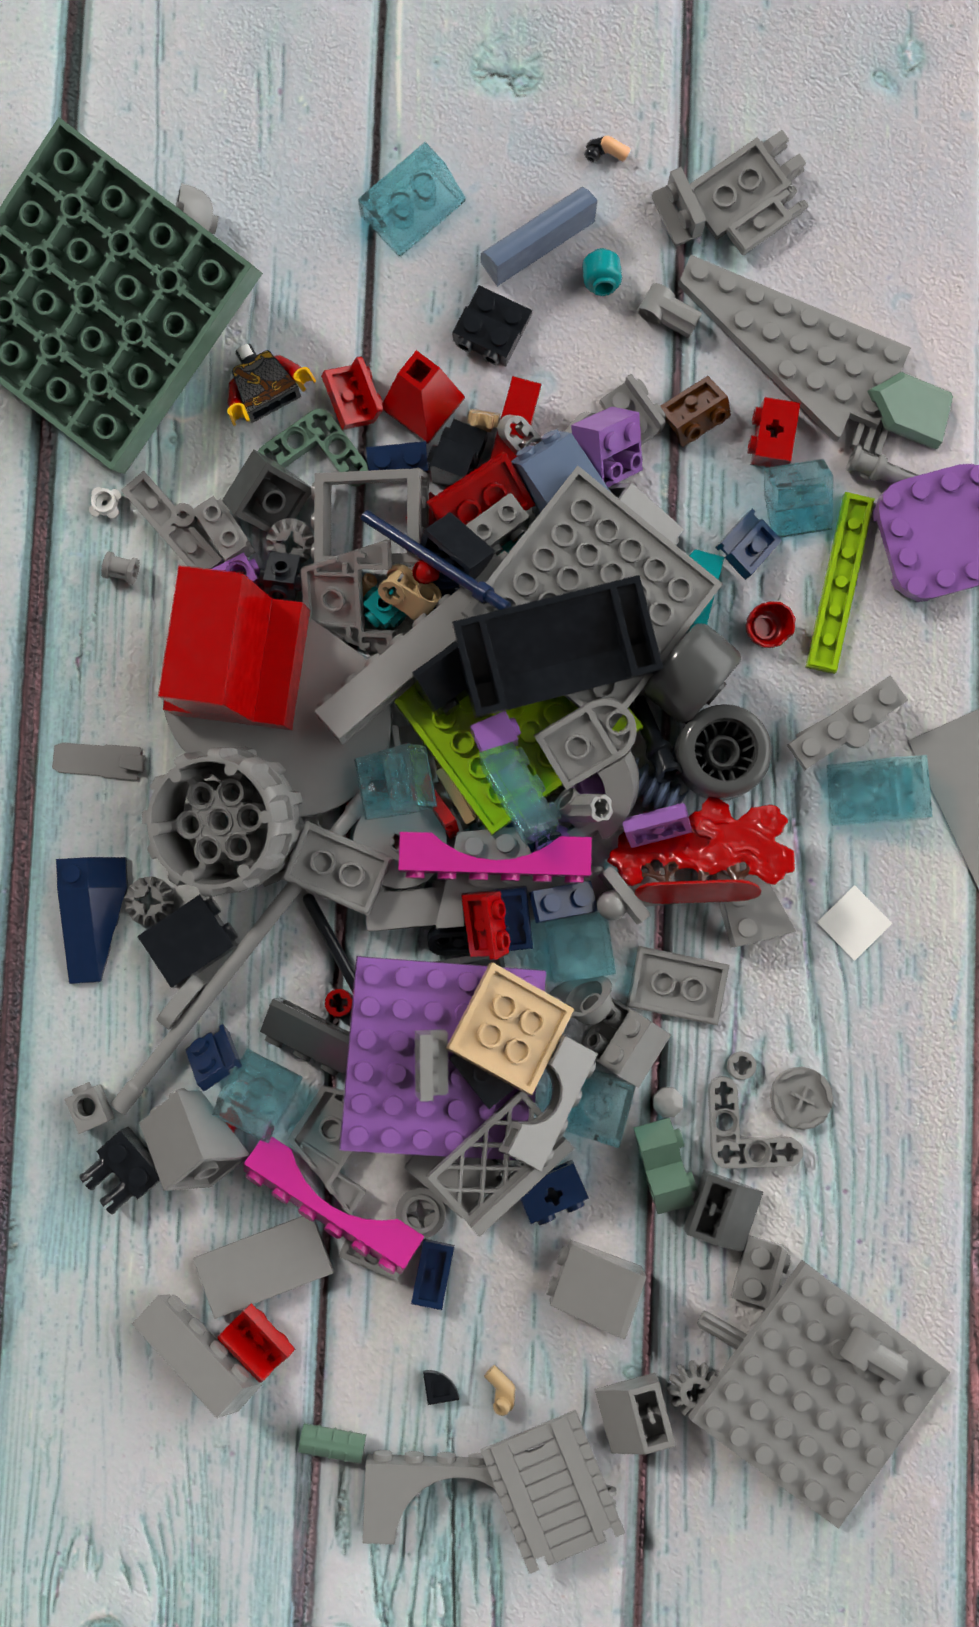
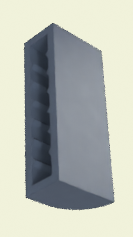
M580 187L484 250L480 255L482 266L496 286H499L595 222L598 200L588 189Z

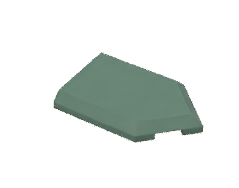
M904 372L892 376L867 391L872 402L875 401L882 415L880 419L885 430L934 450L938 449L942 444L953 400L951 392Z

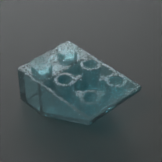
M927 755L826 765L831 826L917 821L933 817Z

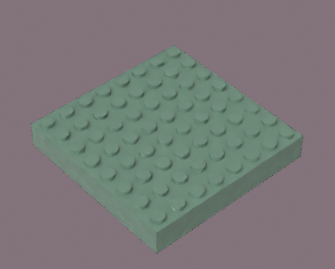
M58 117L0 206V384L109 469L125 474L263 273Z

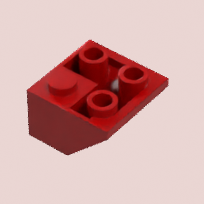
M416 350L397 373L383 402V411L429 444L463 402L465 396L440 367Z

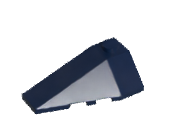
M127 857L56 859L57 892L69 984L101 982L109 957L114 930L120 918L119 913L123 898L126 896L128 889Z

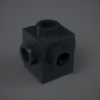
M270 551L266 568L262 567L260 570L259 586H264V592L272 599L295 601L297 591H302L300 555Z

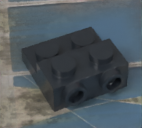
M479 285L468 307L465 306L452 332L453 342H456V346L463 351H474L481 354L484 360L493 365L500 363L507 366L532 316L533 310Z

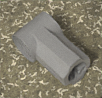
M659 283L652 284L637 310L638 314L647 322L655 325L662 323L687 338L693 333L702 315L700 311L676 299L674 293L669 288Z
M855 1326L840 1355L856 1367L864 1371L867 1368L894 1385L902 1381L908 1372L907 1365L909 1361L899 1353L881 1344L882 1342L866 1330Z

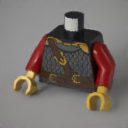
M251 344L239 347L235 354L241 364L232 369L234 378L230 380L228 385L227 404L229 408L227 412L232 425L236 426L235 422L239 418H245L246 422L251 421V423H254L300 398L299 388L304 392L306 390L304 387L306 382H316L310 369L301 367L282 355L274 356L269 350H265L257 355Z

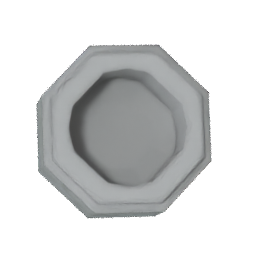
M661 1087L653 1095V1108L662 1117H675L683 1109V1097L673 1087Z

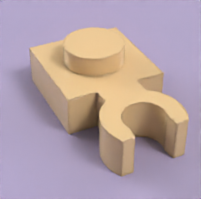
M471 409L469 410L467 423L484 431L491 432L493 427L498 428L501 414Z

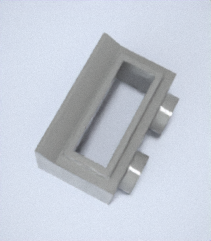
M212 496L192 509L225 561L243 552L247 558L255 553L251 543L221 498L216 500Z

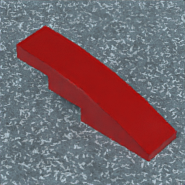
M512 376L501 419L509 414L521 416L532 426L542 384ZM511 423L510 427L512 431L510 434L517 435L520 439L525 437L519 435L515 430V426L517 424ZM497 431L490 459L504 451L512 461L517 456L503 442Z

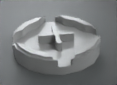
M802 1066L789 1068L779 1074L773 1082L770 1092L771 1108L776 1117L787 1126L799 1130L812 1129L823 1123L828 1117L834 1101L832 1088L826 1078L817 1071Z

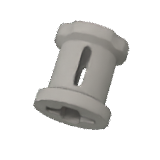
M108 551L102 563L101 575L107 579L110 576L123 579L128 584L133 585L137 579L140 561L137 558L129 560L117 557L114 552Z

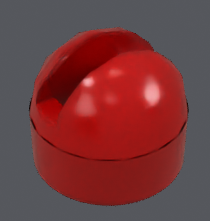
M419 560L413 566L412 576L418 583L430 584L439 579V571L424 561Z

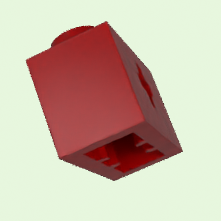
M764 397L760 407L755 406L752 425H757L755 436H750L747 454H752L751 465L781 470L788 468L792 460L800 403ZM769 429L774 430V435L776 436V438L771 437V432L768 431Z

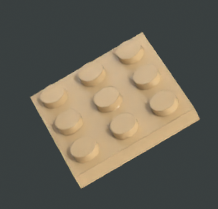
M492 962L489 963L446 1049L527 1095H533L574 1008Z

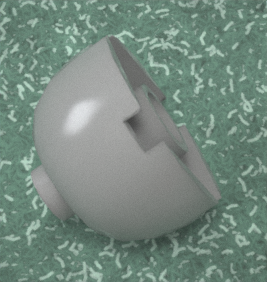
M181 183L176 207L211 234L215 235L219 216L213 215L211 199L202 190Z

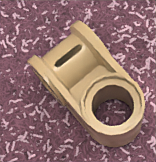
M403 564L392 565L391 569L388 570L387 579L383 580L378 588L381 599L406 613L413 620H416L424 613L430 614L439 602L438 600L442 597L438 586L434 583H418L412 576V570ZM403 574L404 576L401 581H397L400 575ZM392 587H395V590L390 595V590L392 589Z

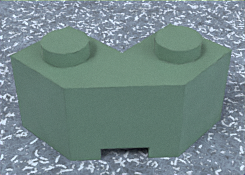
M670 1117L634 1127L637 1147L647 1175L646 1179L657 1214L694 1205L692 1191H696L697 1187L692 1172L686 1173L682 1163L679 1148L685 1146L680 1129L673 1128Z

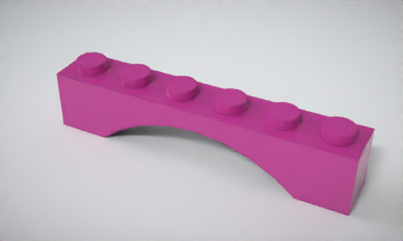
M400 832L398 870L406 872L405 878L424 879L425 873H437V879L447 880L456 879V874H469V880H488V875H501V881H520V876H533V882H552V877H564L565 883H583L584 878L591 876L592 837L559 836L549 845L532 854L514 859L491 860L461 853L443 843L433 833Z
M266 1132L244 1162V1172L247 1173L245 1177L251 1183L258 1187L264 1184L273 1190L271 1194L277 1200L284 1204L288 1202L293 1203L299 1207L298 1212L304 1218L312 1222L317 1219L326 1225L324 1228L326 1232L337 1239L343 1236L352 1242L351 1248L365 1257L370 1254L379 1260L378 1266L390 1274H394L395 1271L400 1275L403 1273L424 1238L422 1234L399 1219H363L346 1214L329 1205L313 1191L303 1178L296 1164L292 1149Z

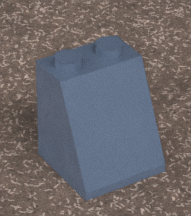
M557 429L549 431L541 437V442L535 446L530 445L522 448L517 452L518 457L511 461L535 503L532 510L536 518L577 466L609 490L570 432L558 431Z

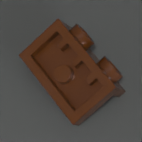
M709 376L704 377L660 406L666 416L665 422L676 432L678 443L682 447L697 440L701 435L722 424L731 416L728 396Z

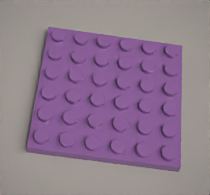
M356 956L340 1151L448 1156L519 1091L513 1087L514 1089L492 1108L488 1109L448 1059V1094L434 1095L433 1101H420L415 1095V1030H446L449 1043L488 966ZM502 967L545 992V970ZM448 1050V1058H449V1057H450L451 1055H453L454 1053H452V1052H450V1051ZM536 1089L533 1095H528L534 1103L536 1097ZM521 1100L512 1108V1120L528 1121L529 1107ZM507 1113L500 1120H506ZM493 1125L488 1130V1142L503 1143L506 1125ZM481 1136L476 1142H483V1136ZM469 1147L465 1151L464 1157L481 1158L482 1147ZM487 1147V1159L504 1160V1153L499 1151L500 1148Z

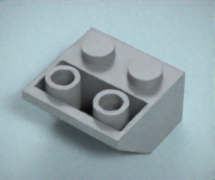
M613 999L616 1007L615 1013L606 1016L601 1022L592 1025L581 1045L598 1053L595 1059L596 1062L639 1088L671 1034Z
M656 1373L595 1388L611 1453L645 1455L676 1446Z

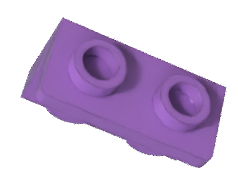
M684 803L627 817L622 822L631 848L692 832L687 808Z

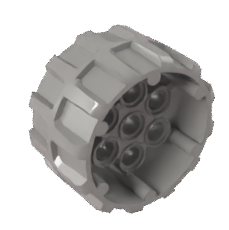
M215 747L198 752L184 753L176 757L174 760L176 766L166 775L154 778L150 785L154 792L148 809L142 812V824L147 823L150 840L147 850L151 858H157L168 871L169 881L176 886L188 884L197 887L202 896L215 897L225 893L242 892L261 886L273 874L286 869L290 860L289 853L295 842L298 841L303 826L299 824L298 804L303 803L301 793L293 791L287 779L283 776L286 769L279 762L265 761L256 756L257 751L249 747ZM216 763L226 764L224 768L225 773L229 776L234 775L233 778L224 779L220 783L214 780H204L212 776L210 766ZM234 784L240 788L238 799L234 798L231 792ZM254 785L261 794L264 803L252 801L255 792ZM205 787L210 792L208 803L202 797V791ZM187 797V800L189 804L192 806V809L184 812V805ZM252 809H254L259 816V821L256 825L253 824L250 820V812ZM222 813L228 816L229 824L227 828L223 827L220 822ZM193 816L196 817L199 822V828L197 831H195L192 828L191 819ZM268 827L264 849L259 856L261 840L256 832ZM240 838L244 839L247 843L245 853H242L238 847ZM188 839H196L197 842L195 843L194 849L192 848ZM211 841L217 846L216 856H213L209 851ZM229 857L234 861L244 860L245 864L237 868L239 876L223 873L225 868L220 861H224Z

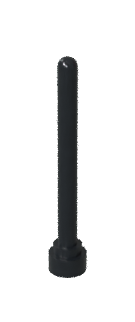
M307 893L303 896V903L353 993L355 970L314 895Z

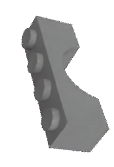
M561 1036L545 1068L552 1083V1095L547 1108L533 1120L526 1122L513 1121L499 1151L532 1169L542 1171L543 1167H546L553 1158L554 1149L552 1148L557 1138L564 1134L568 1126L567 1117L571 1109L577 1106L582 1097L581 1088L585 1080L590 1078L595 1070V1059L598 1053L567 1036Z

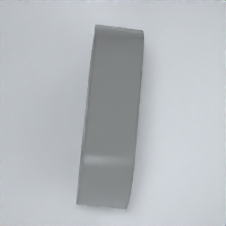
M195 974L192 975L164 1007L156 1020L168 1030L171 1029L204 989L206 983Z

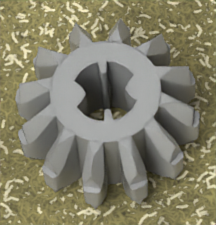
M689 1361V1370L686 1371L680 1364L677 1366L680 1376L670 1374L669 1376L670 1381L675 1384L667 1387L668 1394L674 1396L671 1404L674 1408L681 1406L680 1412L683 1416H686L691 1409L693 1410L717 1377L715 1371L708 1373V1365L706 1363H702L697 1370L695 1362ZM692 1384H698L699 1388L696 1390V1394L691 1395Z

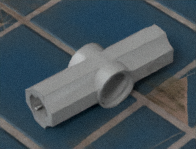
M574 788L565 789L561 794H551L538 803L539 816L545 821L570 822L576 828H582L589 822L599 823L600 821H608L613 813L611 807L612 800L605 794H579Z

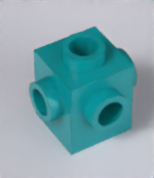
M375 585L364 596L366 600L363 603L366 611L364 616L375 628L379 625L384 630H389L391 627L396 628L405 620L407 615L391 604L387 608H381L380 605L384 600L381 599L378 593L379 587ZM392 587V589L390 590V595L395 590V587Z

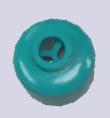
M599 248L584 258L582 263L585 287L590 292L598 296H607L612 294L621 285V263L619 256L615 252Z

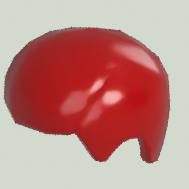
M769 601L761 603L749 613L746 619L747 635L751 642L761 648L781 646L795 632L796 618L791 608L782 602Z

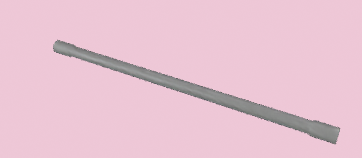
M362 786L329 831L344 837L377 797ZM289 882L285 885L135 1076L125 1084L114 1098L111 1105L115 1110L124 1115L141 1096L150 1080L303 888Z

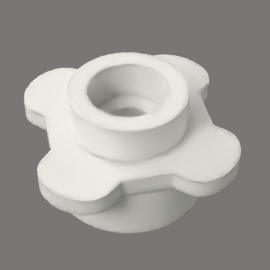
M94 488L91 492L92 505L89 507L91 515L94 517L106 515L110 519L116 518L119 515L117 507L118 501L122 497L121 493L117 489L110 491L106 488ZM103 501H108V504L103 505Z

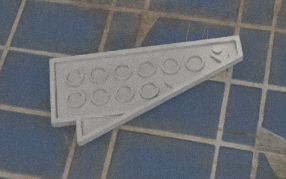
M690 256L678 286L794 402L800 403V408L832 440L838 442L848 418L858 423L862 422L865 426L877 428L882 415L876 402H872L867 391L900 373L911 347L696 256Z

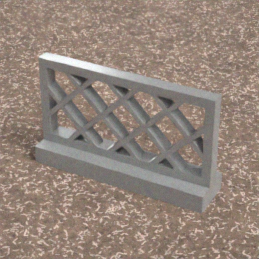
M520 1090L426 1175L430 1182L479 1237L575 1149L562 1135L557 1138L552 1148L554 1149L552 1160L546 1167H543L542 1171L532 1169L523 1163L520 1166L508 1165L509 1156L504 1154L503 1165H486L487 1147L500 1148L502 1145L501 1142H488V1130L493 1125H506V1137L513 1121L526 1122L512 1120V1108L518 1102L523 1100L528 1105V1121L534 1119V1113L537 1117L543 1113L530 1097ZM507 1113L506 1120H500ZM481 1136H483V1142H476ZM469 1147H482L481 1164H464V1153ZM459 1158V1164H452ZM446 1169H458L457 1186H443L437 1177ZM463 1169L481 1170L479 1187H462ZM486 1170L503 1171L502 1183L496 1188L485 1187ZM508 1171H514L508 1176ZM449 1192H457L456 1199ZM462 1192L479 1193L478 1205L467 1213L461 1206ZM484 1193H490L486 1198H484Z

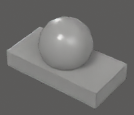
M613 866L608 867L598 875L609 889L602 892L597 900V909L601 916L608 920H618L627 912L637 925L650 916L649 911Z

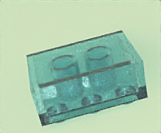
M424 142L358 199L362 218L400 258L466 201V198L446 163Z
M513 742L479 753V766L522 842L527 847L559 829L560 823L558 820L561 818V815L553 801L547 803L542 793L546 789L537 774L532 776L528 770L527 765L530 764V761L521 747L516 749Z

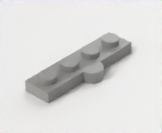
M145 471L141 472L121 489L123 494L188 567L212 569L224 563L222 558L193 527L197 521V517L192 511L193 508L186 503H180L175 506Z
M890 675L787 744V747L803 770H806L843 744L850 748L864 746L870 738L868 727L907 702L908 699Z

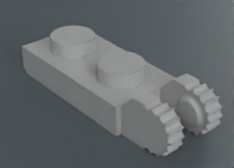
M790 186L777 196H771L728 226L725 233L742 256L788 225L809 207L805 200L798 202L788 210L784 207V204L796 195L798 190L795 186Z

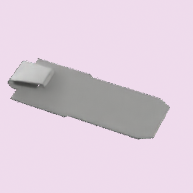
M62 742L54 746L52 768L59 773L137 780L138 773H144L145 755L140 754L141 747L108 744L101 746Z

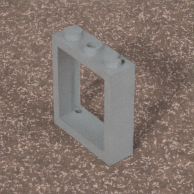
M420 468L315 473V482L311 486V494L314 500V513L311 516L314 543L311 546V557L314 563L338 556H331L332 485L407 482V536L421 544L424 530L429 527V507L426 503L429 500V474ZM409 551L407 553H392V565L403 564L407 567H412L421 560Z

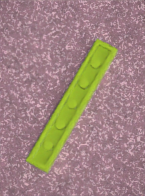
M849 492L843 494L807 656L806 668L832 674L837 673L875 498Z

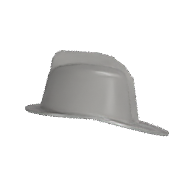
M604 976L567 981L558 985L549 993V995L560 998L563 1003L574 1008L570 1018H575L585 1025L597 1024L606 1016L613 1015L616 1011L610 995L612 983L609 978Z

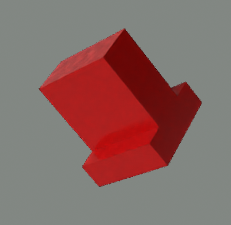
M178 566L158 697L164 699L163 710L177 716L292 730L311 610L303 602L272 599L243 573Z

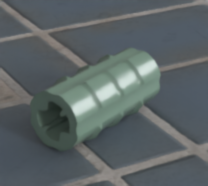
M304 1423L298 1453L313 1455V1457H326L329 1460L337 1459L344 1462L361 1464L366 1434L352 1432V1430L336 1429V1427L329 1428Z

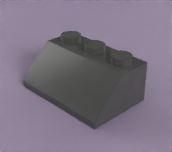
M282 997L273 998L260 1030L261 1033L267 1035L265 1041L279 1048H282L283 1044L293 1048L292 1054L304 1061L309 1062L313 1058L321 1062L320 1068L332 1075L337 1076L339 1072L345 1074L350 1032Z

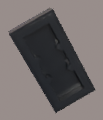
M456 1054L448 1058L488 1109L492 1108L514 1089L508 1083Z

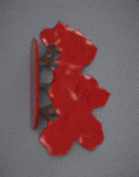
M709 797L702 804L700 811H694L689 816L692 828L691 833L631 848L623 831L618 836V847L610 852V857L607 860L608 863L617 867L619 875L628 886L641 883L647 876L656 879L658 882L641 885L635 890V895L639 900L654 904L748 901L757 898L762 892L757 884L742 880L748 874L757 875L767 884L776 885L784 878L786 873L795 871L794 851L775 841V837L781 835L785 825L788 823V819L780 813V809L777 806L751 807L746 814L735 820L731 817L729 805L721 799ZM652 860H658L662 863L665 870L664 875H661V870L655 872L650 864ZM742 862L746 863L744 871H740V863ZM675 863L676 866L674 870L669 871L668 866L670 864ZM642 866H646L649 869V873H642ZM682 868H692L698 873V881L671 882V877ZM721 870L727 871L731 878L730 880H706L709 875H714Z

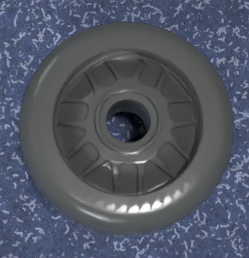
M697 623L663 661L664 669L655 672L644 686V692L650 700L674 720L687 724L705 704L709 705L726 686L727 683L724 681L741 662V654L710 626L704 623Z
M729 704L714 705L698 712L679 733L674 750L676 763H680L682 767L680 778L684 784L701 797L706 799L709 797L718 798L722 801L738 798L757 786L767 773L772 756L771 740L763 723L750 711ZM714 748H722L726 751V762L720 763L713 758Z

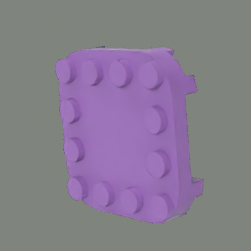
M959 464L900 480L884 490L873 510V520L879 526L893 579L890 581L894 589L900 591L905 597L915 600V602H923L978 587L979 465Z

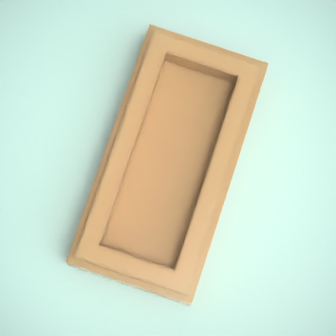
M442 768L436 770L439 781L464 823L468 826L475 823L476 816L444 770Z

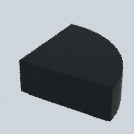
M423 1370L428 1405L459 1400L458 1390L449 1377L438 1371Z

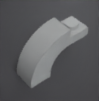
M631 750L598 772L605 787V795L612 800L611 807L613 813L609 820L600 821L599 823L589 822L582 828H576L571 825L567 831L570 837L593 838L600 833L605 840L615 833L623 824L622 822L626 820L634 807L639 791V772Z

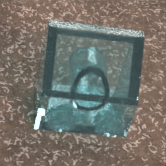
M595 1069L591 1077L585 1080L581 1088L582 1097L577 1106L571 1109L567 1117L568 1126L565 1131L620 1148L636 1085L615 1075Z

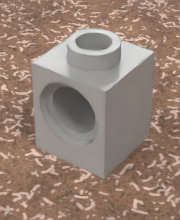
M90 1082L72 1089L73 1096L65 1099L79 1134L115 1119L101 1084L93 1087ZM86 1097L92 1099L95 1103L93 1114H88L83 1109V1101Z

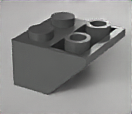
M704 1169L693 1199L694 1205L690 1207L683 1230L687 1235L710 1244L743 1252L763 1191Z

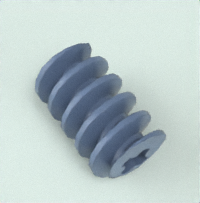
M637 757L635 761L638 768L639 758ZM648 763L640 769L638 768L639 791L637 799L640 796H644L643 807L653 802L652 811L680 804L689 792L687 790L680 795L681 784L677 783L672 788H669L670 782H658L655 777L656 771L651 775L648 774L650 768Z

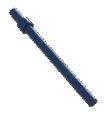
M369 510L364 511L361 521L470 591L472 597L482 604L488 603L497 610L512 606L509 601L496 594L493 587L484 581H476Z

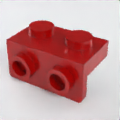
M356 357L351 365L324 370L321 377L341 429L346 430L374 424L383 411V401L380 394L375 390L371 370L366 366L363 357Z
M501 891L473 892L461 895L470 957L489 956L490 960H497L508 954L510 936L506 931L504 919L506 907L501 898Z
M252 1303L237 1315L217 1337L222 1345L259 1383H262L295 1350L289 1343L288 1338L279 1332L267 1320L266 1315Z

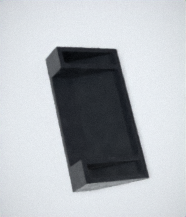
M640 575L452 622L474 719L652 674L664 669Z

